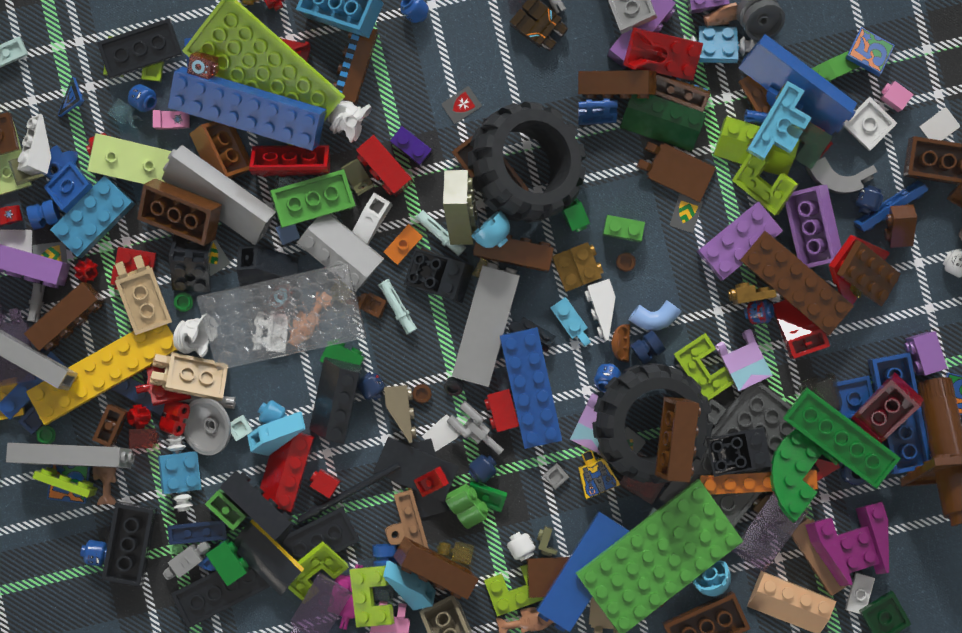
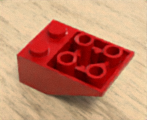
M783 300L773 304L774 314L790 359H795L830 346L827 335L788 301Z

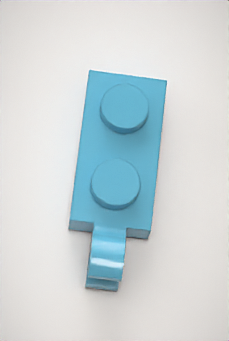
M566 297L550 307L572 339L577 336L584 347L591 343L583 332L588 327Z

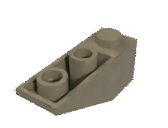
M408 385L384 387L386 408L409 443H413V438H416V428L412 427L411 419H415L414 408H410L409 400H413L412 388L408 389Z

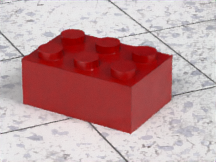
M374 135L356 149L358 160L364 167L369 165L371 175L377 181L382 180L384 183L382 187L390 196L394 194L397 197L413 183L412 178Z

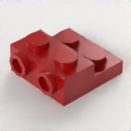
M118 247L115 264L123 261L127 273L137 270L133 258L141 255L145 267L149 265L154 272L157 253ZM113 265L110 284L115 285L114 289H118L115 280H117L116 277L119 275L115 265Z

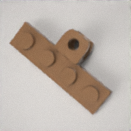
M412 489L394 494L401 522L386 527L385 532L388 542L391 545L400 544L405 536L428 548ZM397 531V537L392 538V532Z

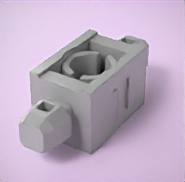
M204 541L197 546L194 543L168 562L169 567L163 572L164 577L167 580L172 579L176 575L180 578L198 565L205 558L204 554L211 548L208 542Z

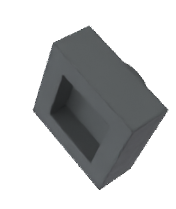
M710 399L709 403L712 411L708 414V418L714 425H717L728 410L714 399Z

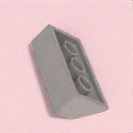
M331 214L317 218L297 241L298 245L355 292L366 283L384 260L380 254Z

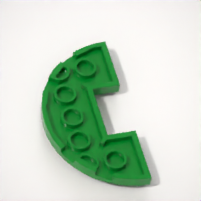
M797 429L790 432L776 448L771 461L772 470L770 475L772 491H774L778 500L777 504L793 523L798 520L818 493L804 482L803 478L821 454L835 465L840 463L839 460Z

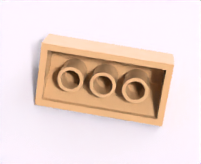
M760 571L747 607L810 632L821 633L830 620L837 601Z

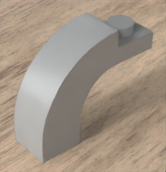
M826 157L805 167L811 179L818 186L827 185L828 191L836 194L853 193L864 188L861 180L865 183L873 179L872 174L877 172L875 166L872 165L854 176H841L833 171Z

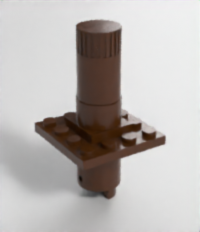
M939 377L925 380L917 385L918 393L924 399L921 407L928 436L931 460L923 462L922 466L915 467L914 471L907 472V475L901 478L900 482L902 487L937 484L943 517L950 519L951 526H958L962 524V423L952 378Z

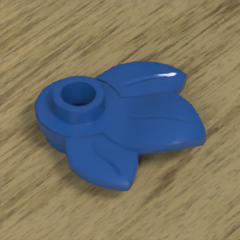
M58 145L50 149L51 161L46 176L52 179L70 160L76 164L78 153L75 151L62 153ZM56 166L58 170L53 174L51 168Z

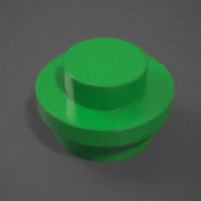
M179 293L174 298V306L177 310L186 312L192 308L193 298L188 293Z
M42 426L38 429L36 437L41 444H51L56 439V432L51 426Z

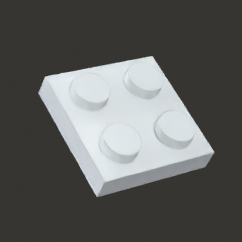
M868 97L855 111L856 113L851 120L844 122V127L868 151H871L897 122L871 97Z

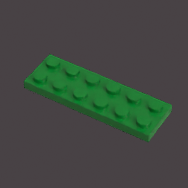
M807 387L783 416L785 421L876 489L901 459L897 454Z

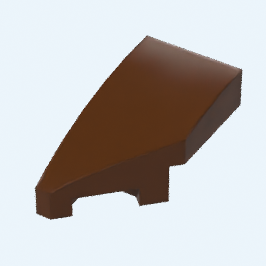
M364 293L356 298L348 299L346 303L381 319L388 301L374 294Z

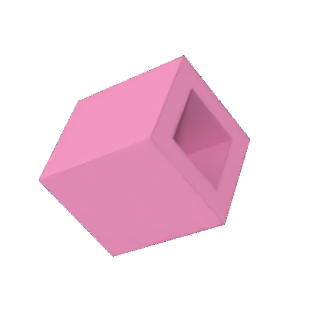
M894 81L891 84L887 83L881 91L883 95L880 99L897 112H900L914 94Z

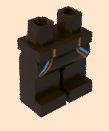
M527 0L522 9H519L509 22L512 28L536 44L537 47H543L548 51H551L557 44L550 37L551 34L555 32L562 38L568 30L564 23H562V18L540 0Z

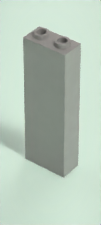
M183 145L177 150L173 149L168 156L169 161L163 168L165 172L162 180L222 204L219 220L256 245L266 234L276 211Z
M487 262V265H482L452 373L454 378L489 387L501 345L500 335L504 334L520 274H516L517 270L507 267L505 270L498 269L499 265Z
M0 329V356L57 389L69 391L78 373Z
M7 443L6 462L131 469V464L134 463V453H132V449L121 447Z

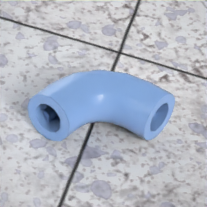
M666 300L663 306L655 312H650L641 305H638L628 320L642 329L658 331L672 324L682 311Z

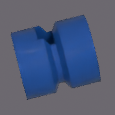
M53 199L42 202V205L37 203L26 207L27 216L33 230L44 228L46 224L54 225L61 219L58 206Z
M372 545L373 557L376 558L373 561V567L386 566L387 561L397 564V560L393 557L397 551V545Z

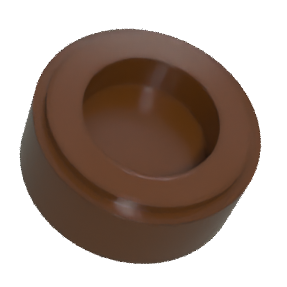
M627 252L620 254L616 260L618 269L623 272L631 271L636 264L635 257Z
M420 384L413 389L412 395L416 402L426 403L430 400L432 392L427 385Z

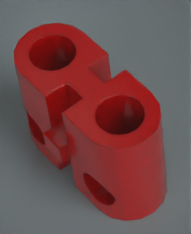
M180 401L166 403L163 412H166V416H161L159 428L174 436H181L186 426L183 420L184 418L188 419L190 407L188 404Z

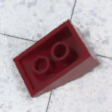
M894 373L851 418L867 433L882 443L921 407L924 399Z

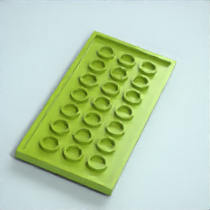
M221 0L182 50L193 61L199 60L203 62L205 66L204 71H207L210 75L327 109L324 122L345 98L337 88L237 0Z

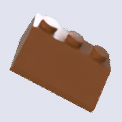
M213 121L200 125L190 133L200 158L229 179L249 171L250 158L236 128Z

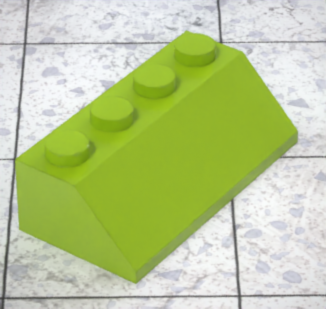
M727 116L723 121L713 156L743 164L749 155V152L746 150L760 126ZM800 138L790 154L773 144L765 157L769 162L763 171L775 175H780L781 173L788 175L797 153Z

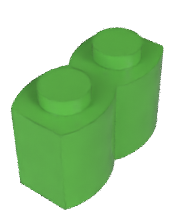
M464 484L447 494L445 500L447 505L457 515L465 528L469 529L487 519L488 507L477 498L474 488Z

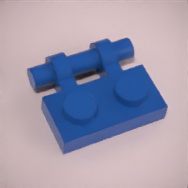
M604 98L602 101L586 99L585 102H578V125L617 123V100Z

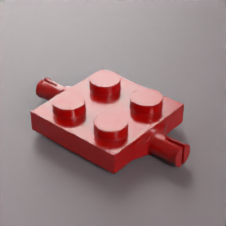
M146 368L148 375L147 384L136 386L137 394L149 392L153 406L191 399V395L164 390L165 388H162V385L149 384L152 371L164 373L165 368Z

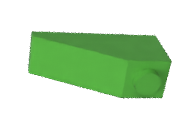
M847 51L811 69L831 82L860 66L845 59Z

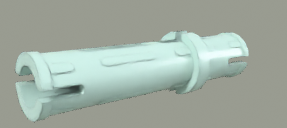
M424 210L415 218V220L442 241L443 246L450 248L458 257L466 249L464 245H450L448 231L424 212Z
M387 279L380 283L378 286L393 309L396 320H399L404 328L406 335L415 331L417 327L409 315L410 312L402 304L390 280Z

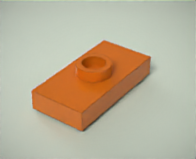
M408 224L386 248L384 253L398 265L423 236Z

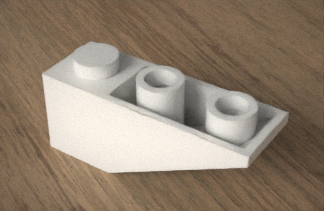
M38 114L27 122L28 129L22 141V153L18 158L19 165L17 170L31 176L42 173L46 175L51 161V152L43 115Z
M373 193L352 232L366 244H369L393 205L381 196Z
M610 279L587 286V291H584L587 301L592 302L594 309H591L593 319L598 320L600 327H597L600 339L604 338V341L609 340L615 303V294Z

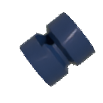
M653 330L645 334L643 340L638 339L630 345L643 365L652 361L654 355L659 356L666 351L665 346Z

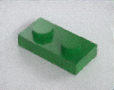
M474 481L470 482V488L475 489L477 498L481 502L483 501L490 509L502 511L507 492Z

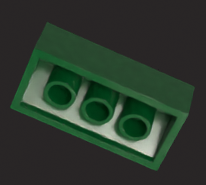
M632 95L629 98L619 128L692 152L706 113L654 95H649V98H637V95Z

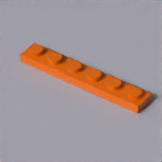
M816 469L809 470L803 478V481L814 490L818 489ZM771 472L735 473L716 477L714 475H700V481L710 495L774 492L772 491L770 481Z

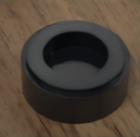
M449 377L444 384L445 392L452 396L460 395L464 388L462 380L454 377Z

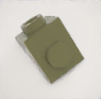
M544 526L543 530H539L537 540L540 541L538 549L541 550V554L552 557V554L557 555L558 550L548 547L552 528Z

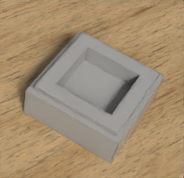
M558 463L543 474V477L555 490L569 478Z

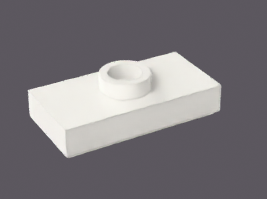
M855 572L845 610L861 614L859 610L868 605L875 578Z

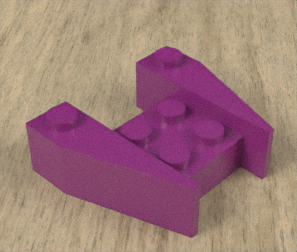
M883 502L871 503L856 508L861 527L838 535L832 518L805 524L812 546L840 586L853 585L849 573L874 566L876 574L889 573L888 518Z

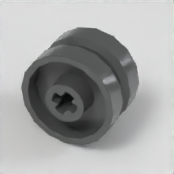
M741 0L737 6V19L743 26L746 34L753 40L759 41L764 34L773 38L784 26L785 13L776 0Z

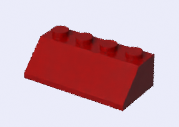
M294 145L252 146L249 171L253 176L261 177L326 175L330 173L331 165L329 145H319L313 151Z
M299 433L269 455L260 488L265 492L262 496L266 500L271 498L278 505L277 508L289 512L294 510L314 443V436Z

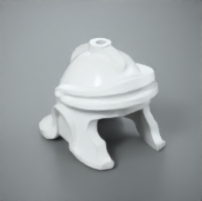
M341 101L328 117V121L331 123L329 129L334 134L337 132L341 133L344 130L350 143L353 140L356 141L362 130L361 123L363 118L370 114L372 107L368 104L361 108L360 106H355L353 102Z
M204 313L200 319L195 318L186 322L184 320L181 321L174 332V347L184 354L196 351L203 358L208 352L209 342L217 337L218 331L214 319L208 313Z

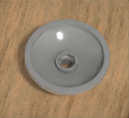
M200 398L192 401L189 404V417L183 420V423H186L183 432L186 441L196 452L203 455H214L221 452L227 446L231 436V423L227 412L221 404L210 398Z

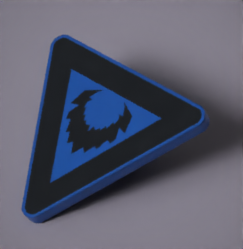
M74 77L71 78L58 113L59 117L64 116L76 106L81 107L84 102Z

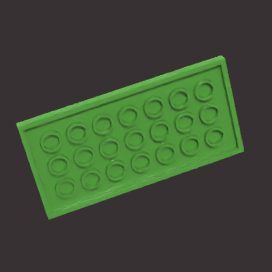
M697 479L575 574L618 633H626L740 545L743 540L702 482Z

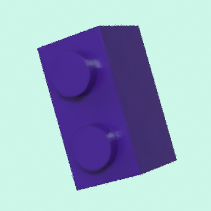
M403 126L399 128L390 140L393 146L420 167L432 153L431 148Z

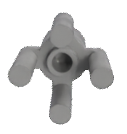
M464 401L459 408L471 418L463 425L451 415L447 423L464 438L471 437L477 444L483 440L500 455L504 449L487 435L490 429L483 423L482 415Z

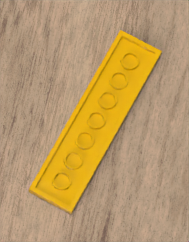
M167 324L135 335L134 331L68 367L78 373L69 391L57 389L43 381L26 391L43 424L46 426L152 366L155 354L169 356L171 352L175 353L178 351L173 344L174 335Z

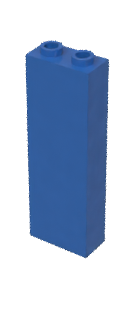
M766 34L761 37L743 58L738 67L767 90L771 86L781 92L787 81L803 89L804 93L798 101L799 104L803 105L801 112L812 117L809 122L824 130L829 137L835 131L838 133L845 124L843 122L851 120L856 113L854 109L857 103Z
M598 511L537 607L538 616L546 622L549 619L555 622L554 627L560 631L565 632L567 630L570 632L592 598L575 573L622 538L629 530Z

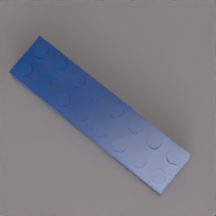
M183 66L174 71L168 108L311 151L319 146L327 110L203 72L198 74L193 69Z

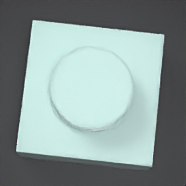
M244 415L230 422L231 434L236 441L253 431Z

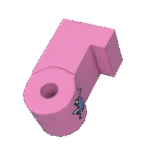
M153 110V128L156 130L190 128V114L181 111Z

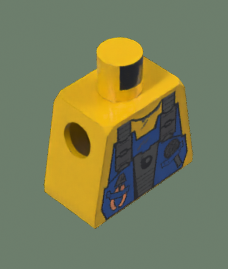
M592 450L581 454L585 465L578 467L586 499L620 485L603 457L596 460Z

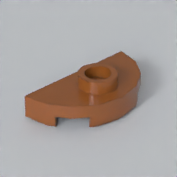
M630 324L620 325L615 330L611 341L613 353L621 362H629Z

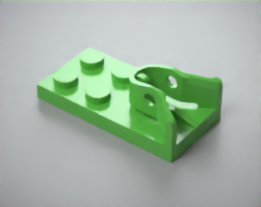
M344 169L270 190L281 228L346 209L351 210L356 206Z

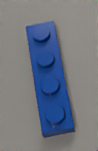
M917 180L884 201L878 212L871 213L870 215L864 214L853 222L863 232L869 231L875 227V224L886 220L890 206L908 205L911 201L921 198L924 195L923 193L928 191V188L924 183Z
M50 352L47 355L48 357L65 366V364L53 352ZM29 373L0 402V411L11 420L30 401L26 391L42 383L44 380Z

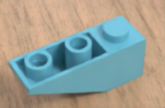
M302 412L294 413L256 428L247 435L250 451L269 456L305 430Z
M387 561L383 575L384 579L412 610L433 606L436 590L429 582H424L415 573L409 574L403 571L399 565Z

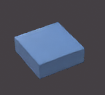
M296 225L281 228V226L276 227L282 245L301 238Z

